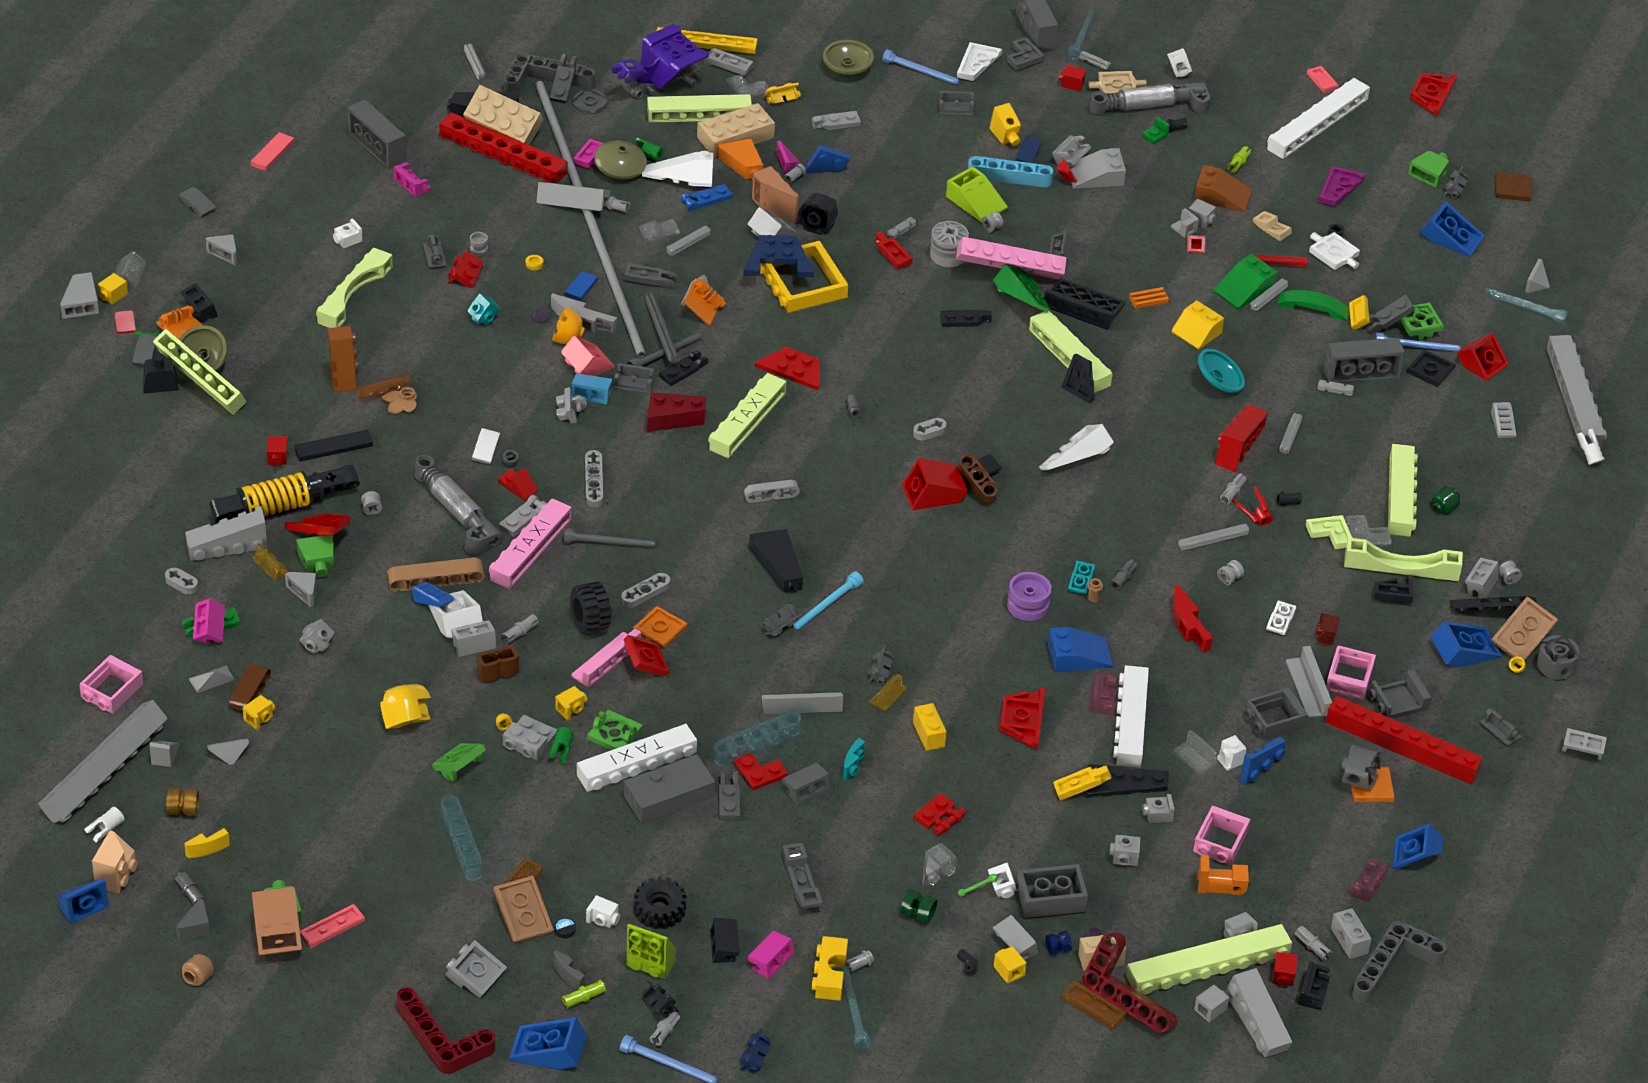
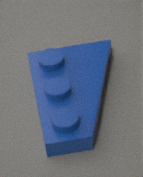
M1278 737L1267 743L1263 750L1257 748L1254 750L1255 754L1251 755L1248 753L1244 755L1240 781L1245 785L1251 781H1256L1260 773L1264 770H1269L1275 760H1281L1285 755L1286 741Z

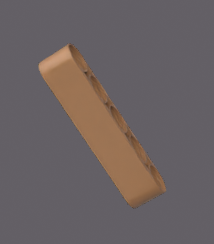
M478 558L395 566L387 572L390 590L393 592H397L396 590H412L414 586L423 582L442 587L455 585L456 583L460 585L474 583V581L482 582L485 577L482 561Z

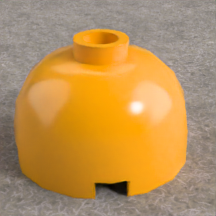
M568 307L563 309L556 325L557 333L553 334L552 341L568 344L574 335L579 338L582 337L585 328L582 327V318L578 312Z

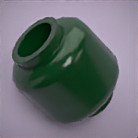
M1453 487L1441 488L1432 497L1434 510L1438 513L1450 514L1460 505L1459 492Z

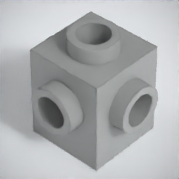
M320 619L303 629V635L299 641L311 653L322 652L330 645L329 641L335 632Z
M1116 835L1115 843L1110 844L1109 855H1113V864L1138 866L1140 837Z

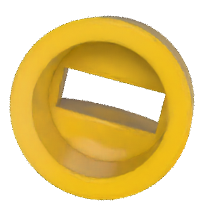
M1517 656L1510 660L1509 667L1514 673H1522L1525 670L1526 664L1523 658ZM1514 664H1518L1521 668L1518 669Z
M502 713L496 718V725L500 731L507 730L513 723L508 714Z

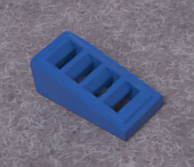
M427 582L412 588L414 602L442 607L454 601L452 595Z

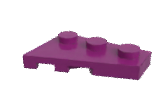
M1332 166L1320 194L1319 203L1331 206L1338 205L1365 180L1366 174Z

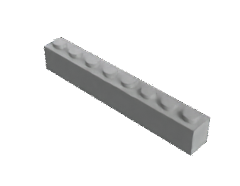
M1571 335L1549 336L1547 351L1580 448L1582 446L1577 434L1582 432L1587 444H1592L1588 435V430L1592 428L1599 447H1602L1603 442L1607 438V433L1602 427V418L1598 415L1597 404H1594L1593 392H1590L1589 381L1585 378V370L1581 366L1580 355H1577L1576 343L1573 342Z
M154 700L145 702L137 708L38 803L51 822H64L72 816L71 812L81 807L85 803L84 799L87 796H91L98 791L97 786L99 784L107 782L112 777L111 773L114 770L117 771L124 766L125 763L123 761L126 758L134 756L138 752L137 748L140 745L143 746L151 739L149 736L152 733H157L164 727L163 723L168 718Z

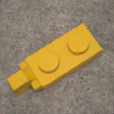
M1106 765L1098 769L1088 767L1058 779L1053 783L1061 801L1111 779V775Z

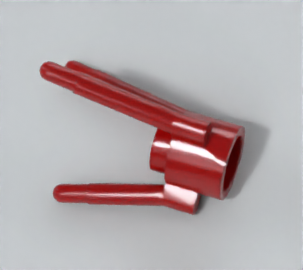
M1256 486L1254 491L1261 506L1255 510V516L1237 500H1232L1237 507L1253 520L1254 524L1259 523L1263 526L1273 521V516L1269 511L1263 495L1261 496Z

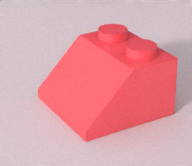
M575 335L561 351L566 357L564 360L569 365L574 366L575 373L596 376L615 368L613 363L596 345Z

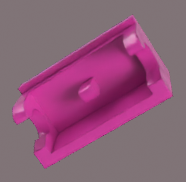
M406 162L399 166H394V179L414 197L431 190V187L426 185L429 182L427 179L420 180L412 173L411 169L405 170V168L410 166L409 163Z
M210 598L196 603L193 640H198L204 644H211V640L217 643L223 642L225 605Z
M772 931L748 956V961L757 965L753 966L752 969L769 979L794 954L792 939Z

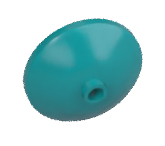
M1204 349L1199 354V368L1205 379L1212 386L1228 393L1241 391L1245 385V379L1242 371L1231 358L1215 349Z

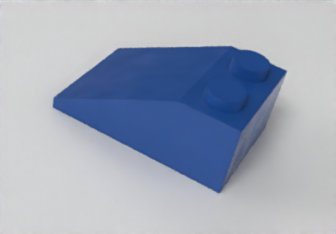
M1446 201L1434 211L1420 230L1431 242L1468 257L1471 256L1485 236Z
M1443 621L1431 635L1436 649L1447 666L1462 667L1502 657L1498 647L1491 642L1492 637L1486 627Z
M1071 627L1050 628L1048 646L1055 672L1113 668L1106 637Z
M577 1017L519 1026L509 1059L515 1062L553 1069L577 1067L587 1033Z

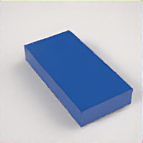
M581 271L565 291V297L581 302L596 284L598 277Z

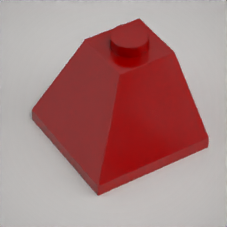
M1494 332L1467 344L1456 352L1463 367L1485 381L1509 365Z

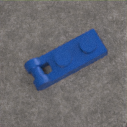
M726 184L692 194L684 193L681 196L682 202L686 204L689 211L733 199V194Z

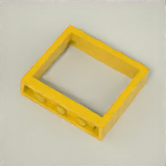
M820 241L801 246L807 258H815L832 284L831 286L792 296L774 267L784 264L760 263V273L765 275L767 284L772 286L773 294L778 296L780 305L784 306L788 313L848 298V284Z

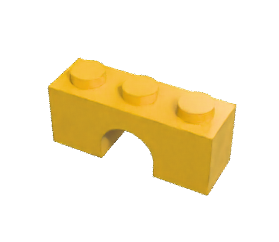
M823 936L822 945H817L816 957H820V960L815 961L814 973L818 975L813 977L812 990H816L815 998L841 1001L844 972L835 971L831 968H845L848 939Z

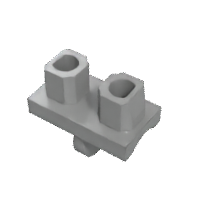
M570 387L565 388L564 395L556 397L559 407L556 411L559 420L569 419L570 423H577L576 411L580 412L586 408V399L580 395L573 397Z

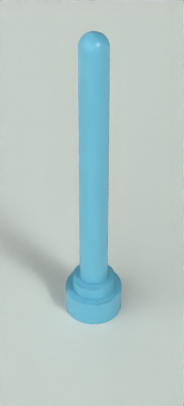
M855 571L851 573L844 585L794 623V629L799 630L848 590L859 588L864 583L862 576Z

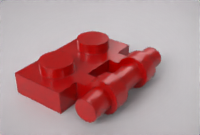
M940 793L916 812L913 819L928 830L935 826L936 828L933 831L939 836L943 832L946 833L950 830V826L955 822L961 821L962 816L966 814V810L963 807L954 810L956 803Z

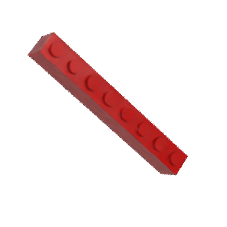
M1337 695L1328 708L1326 723L1471 785L1480 773L1483 757Z

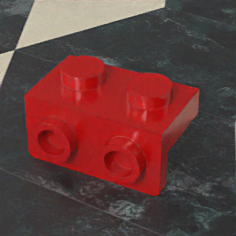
M467 250L462 256L459 254L454 261L455 266L448 273L450 276L448 283L451 284L456 279L466 287L471 288L484 262Z

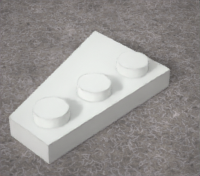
M970 42L958 69L957 78L974 81L1002 55V49Z

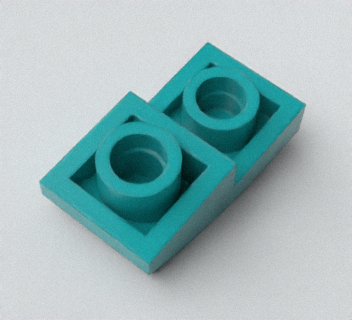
M1076 561L1068 591L1087 595L1089 590L1088 582L1093 577L1095 565Z
M860 738L854 742L846 755L843 779L845 781L851 776L857 775L860 769L859 761L865 756V741Z

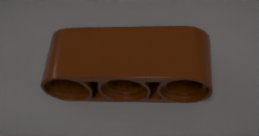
M962 454L959 458L958 466L961 475L982 502L987 504L994 503L998 494L996 483L973 454ZM963 463H970L971 466H964ZM974 477H981L982 480L977 481ZM991 491L993 492V494L988 495L985 492Z
M250 663L230 697L229 708L243 712V707L256 699L258 694L262 693L267 684L265 682L270 679L271 669Z

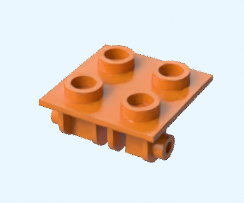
M695 279L683 303L707 325H710L719 306L722 308L726 302L723 297L716 294V290L712 291L713 288L705 280Z
M188 305L162 314L159 317V321L156 322L161 329H167L178 340L189 329L202 325L192 316L194 308Z

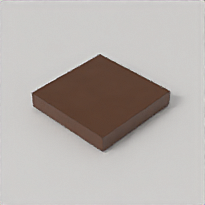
M1496 171L1495 198L1530 202L1531 175Z

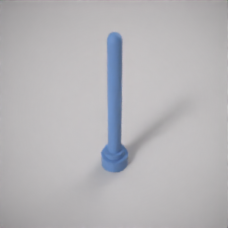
M886 49L883 54L882 62L897 63L955 85L959 83V80L955 77L900 58L894 54V51Z
M1375 333L1374 340L1388 339V337L1383 333ZM1400 339L1404 347L1457 352L1461 349L1459 345Z
M626 1034L622 1039L619 1049L627 1054L629 1052H636L705 1082L717 1083L716 1076L639 1045L634 1037Z

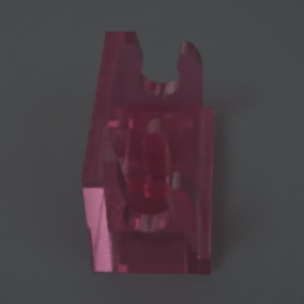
M1097 672L1091 713L1112 716L1117 684L1106 681H1116L1115 676Z
M1370 859L1368 863L1376 866V868L1366 865L1356 882L1352 884L1348 894L1369 903L1385 880L1389 864Z

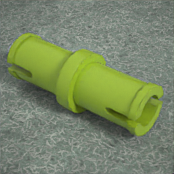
M1242 147L1239 153L1233 156L1232 161L1227 165L1228 170L1233 167L1230 171L1231 173L1237 172L1240 166L1246 163V159L1251 155V149L1246 152L1249 147Z
M600 979L586 987L581 986L577 991L562 996V1001L566 1008L569 1009L583 1001L586 1003L590 1001V998L605 993L606 988Z

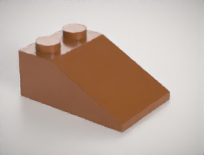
M1203 165L1196 185L1194 201L1199 199L1213 206L1245 212L1252 189L1220 168Z

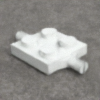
M1316 232L1311 234L1310 238L1316 241L1314 245L1310 246L1309 252L1334 270L1344 264H1349L1354 269L1358 268L1359 262L1354 260V258L1359 256L1360 250L1335 232L1325 237H1321Z

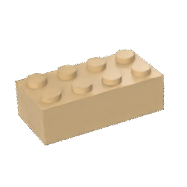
M479 85L463 114L468 120L528 145L531 144L543 122L540 112L482 85Z
M759 103L698 122L697 138L709 153H713V158L717 157L718 144L752 139L753 144H757L774 138L775 122Z

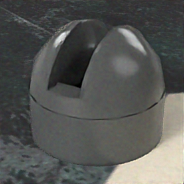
M514 450L505 451L503 454L505 465L509 467L516 465L518 453Z

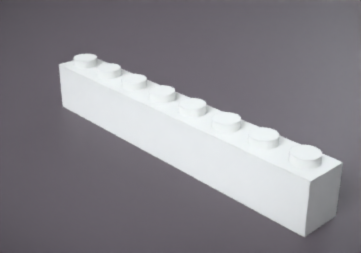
M1355 78L1346 82L1342 87L1334 90L1332 94L1324 97L1322 101L1314 104L1312 108L1303 112L1289 124L1281 127L1279 131L1271 134L1267 141V150L1284 159L1368 100L1370 87Z

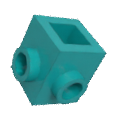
M479 293L467 311L472 315L471 319L478 324L484 323L488 325L494 319L500 307L491 298Z

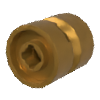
M180 788L168 789L167 815H180L181 812H184L187 816H197L199 809L198 789H186L185 792Z

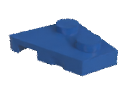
M819 145L806 164L805 173L843 171L850 161V155Z

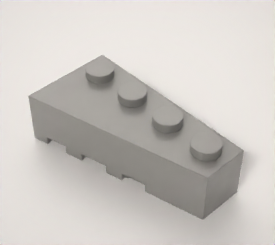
M257 507L254 512L248 514L242 512L238 514L239 517L227 520V518L219 520L220 522L213 526L208 524L185 532L190 561L267 549L266 524L262 507Z
M1257 968L1234 975L1225 993L1256 1042L1259 1052H1262L1266 1058L1287 1051L1292 1044V1040Z

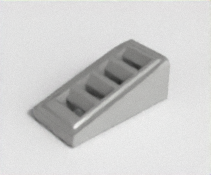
M1493 403L1491 415L1497 437L1516 438L1511 403Z

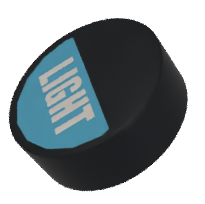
M561 918L555 923V933L560 938H570L576 932V924L570 918Z

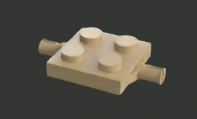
M1132 71L1098 72L1099 81H1089L1088 83L1089 89L1099 88L1101 92L1106 94L1116 93L1122 89L1145 87L1147 85L1146 80H1136L1133 77Z

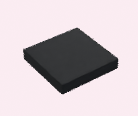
M1424 349L1407 368L1406 373L1435 387H1439L1455 369L1456 364Z

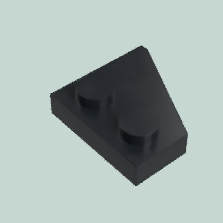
M1073 354L1062 388L1090 403L1095 400L1092 361L1079 354Z
M1412 575L1406 576V580L1398 581L1397 578H1392L1386 581L1374 582V599L1413 603Z

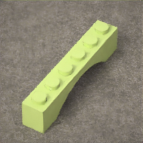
M376 248L367 253L364 259L355 266V269L337 286L332 295L327 297L324 304L318 307L316 312L318 324L329 328L340 327L346 320L345 307L348 299L358 288L368 282L383 278L393 267L392 254Z
M1348 538L1344 567L1459 581L1463 552L1441 550L1428 555L1404 556L1384 551L1374 546L1368 540Z

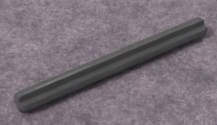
M647 294L645 301L668 361L671 363L673 361L677 362L678 354L655 295Z

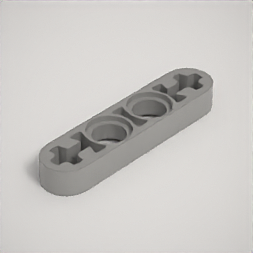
M591 450L585 455L586 503L594 508L603 504L602 454L599 451ZM592 458L596 459V463H592ZM590 471H597V472H599V473H598V474H590L589 472H590ZM591 484L599 485L596 488L590 487ZM593 494H596L597 500H593Z

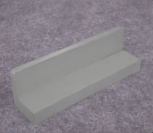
M538 182L536 202L602 211L604 197H610V190Z
M1305 646L1302 648L1300 658L1286 659V664L1302 706L1308 714L1307 718L1327 716L1332 700L1310 646Z
M841 692L762 695L763 714L842 712L844 697Z

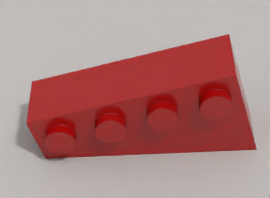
M1249 404L1244 410H1240L1238 417H1234L1231 425L1228 424L1225 432H1221L1218 438L1220 446L1215 465L1233 472L1237 471L1239 462L1242 463L1246 452L1250 451L1254 441L1257 440L1264 429L1268 411Z

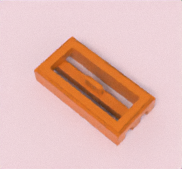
M1163 287L1129 293V299L1135 309L1169 303V297H1166Z

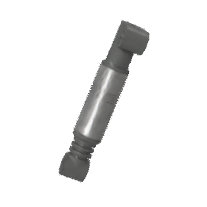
M1204 82L1181 85L1170 83L1122 89L1111 94L1096 91L1091 95L1089 111L1094 115H1103L1108 110L1120 109L1121 111L1175 105L1177 102L1188 101L1193 112L1203 114L1208 111L1210 94Z
M428 455L418 456L415 461V479L425 482L429 486L431 493L464 527L469 529L466 532L464 550L470 555H479L500 545L504 535L485 517L483 510L447 474H442L436 468L432 457Z

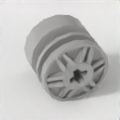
M944 221L936 224L932 228L930 257L932 261L943 267H956L963 264L964 261L956 259L958 242L963 237L969 236L967 228L954 221Z

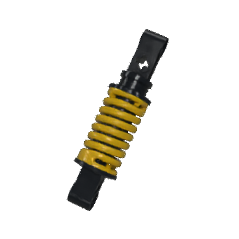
M345 465L341 468L321 473L314 472L309 476H306L304 471H300L294 474V476L288 475L287 477L283 476L272 481L268 480L265 483L260 482L258 485L252 484L251 486L237 487L235 495L216 498L209 503L216 523L225 518L231 520L239 517L238 514L246 512V514L254 512L255 508L260 506L262 507L263 515L268 516L269 513L273 515L276 511L281 513L283 509L288 511L290 508L296 509L297 506L299 508L311 506L314 498L318 497L320 499L324 498L325 495L355 489L360 485V481L353 465Z

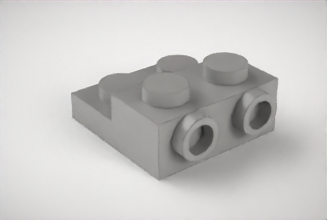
M523 715L517 723L513 722L502 735L503 745L509 750H516L522 753L527 758L531 757L538 760L554 740L557 729Z
M474 940L470 946L467 944L463 946L458 953L460 957L457 960L453 958L447 964L446 968L448 971L445 975L460 988L465 986L477 997L481 998L507 967Z

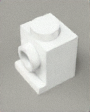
M1183 48L1167 54L1176 77H1185L1189 72H1192Z
M351 219L350 223L334 228V241L336 244H340L343 249L362 242V228L354 219Z
M1234 735L1222 741L1220 754L1216 758L1228 771L1243 764L1247 748Z
M1008 863L988 869L989 875L996 874L998 880L993 883L997 896H1002L1003 898L1013 896L1014 892L1017 891V887Z
M596 895L586 909V922L591 923V921H594L597 925L611 928L612 925L616 926L620 919V914H618L619 904Z

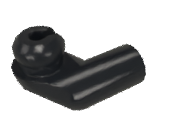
M961 949L957 954V958L964 962V973L972 976L978 970V960L966 950Z

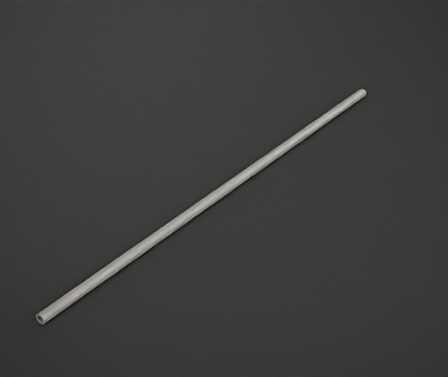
M538 81L535 86L562 158L568 161V174L572 185L583 187L544 83ZM582 209L638 358L645 357L644 347L592 210Z

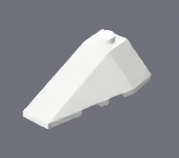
M708 151L694 152L648 164L642 172V177L659 180L670 178L675 183L687 181L691 186L712 187L713 153Z
M1103 424L1087 425L1069 439L1070 443L1059 448L1061 453L1053 454L1039 468L1041 470H1049L1099 453L1104 454L1114 442Z

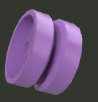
M1023 572L1014 576L1009 585L1007 602L1009 612L1014 617L1024 621H1035L1045 617L1049 611L1052 588L1049 580L1035 572Z

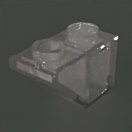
M942 842L925 852L921 885L923 888L937 884L941 878L946 875L951 876L956 870L957 857Z

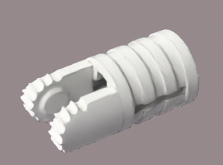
M1593 428L1588 430L1592 444L1588 445L1582 432L1578 433L1577 435L1588 460V465L1604 460Z
M112 807L84 830L86 833H90L99 826L102 831L93 838L97 843L109 831L122 824L125 819L116 807Z

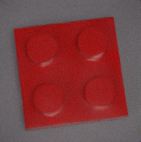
M627 635L624 638L627 652L636 669L650 672L654 675L667 676L670 671L657 643Z

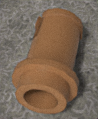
M1094 578L1088 582V600L1098 602L1103 584L1099 579Z

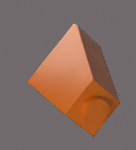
M752 139L718 144V159L744 179H753V172L763 169V163Z

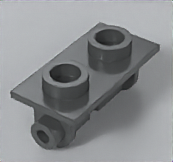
M1463 166L1458 171L1454 170L1449 176L1451 180L1444 186L1446 191L1443 196L1448 193L1454 199L1460 197L1468 181V175L1461 172Z
M429 235L427 243L423 244L428 267L447 266L441 242H438L435 235Z
M786 604L776 611L780 618H778L776 613H773L763 620L762 627L767 630L763 634L778 635L783 631V627L796 623V619L802 614H795L794 605Z
M883 645L879 651L876 650L873 654L872 661L874 663L868 671V675H870L868 683L874 680L879 685H883L888 680L893 655L891 652L884 651L886 645Z
M1489 708L1485 712L1487 717L1479 722L1507 746L1522 738L1518 729L1508 721H1503V717L1495 709Z

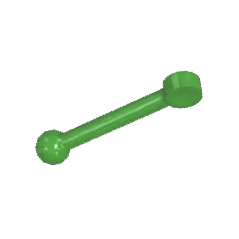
M990 874L988 879L966 889H960L958 895L964 897L966 893L989 882L995 883L998 877L996 874Z

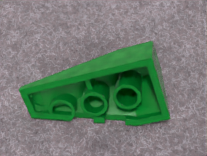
M1005 264L993 279L997 285V290L1001 293H1007L1043 311L1048 312L1050 310L1046 300L1041 297L1042 292L1037 290L1039 288L1038 284L1030 274Z

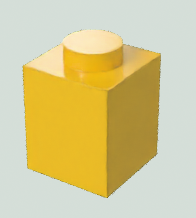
M115 273L98 283L99 297L110 304H114L128 294L127 281Z
M1011 946L995 954L993 967L1008 984L1025 976L1027 963L1015 948Z

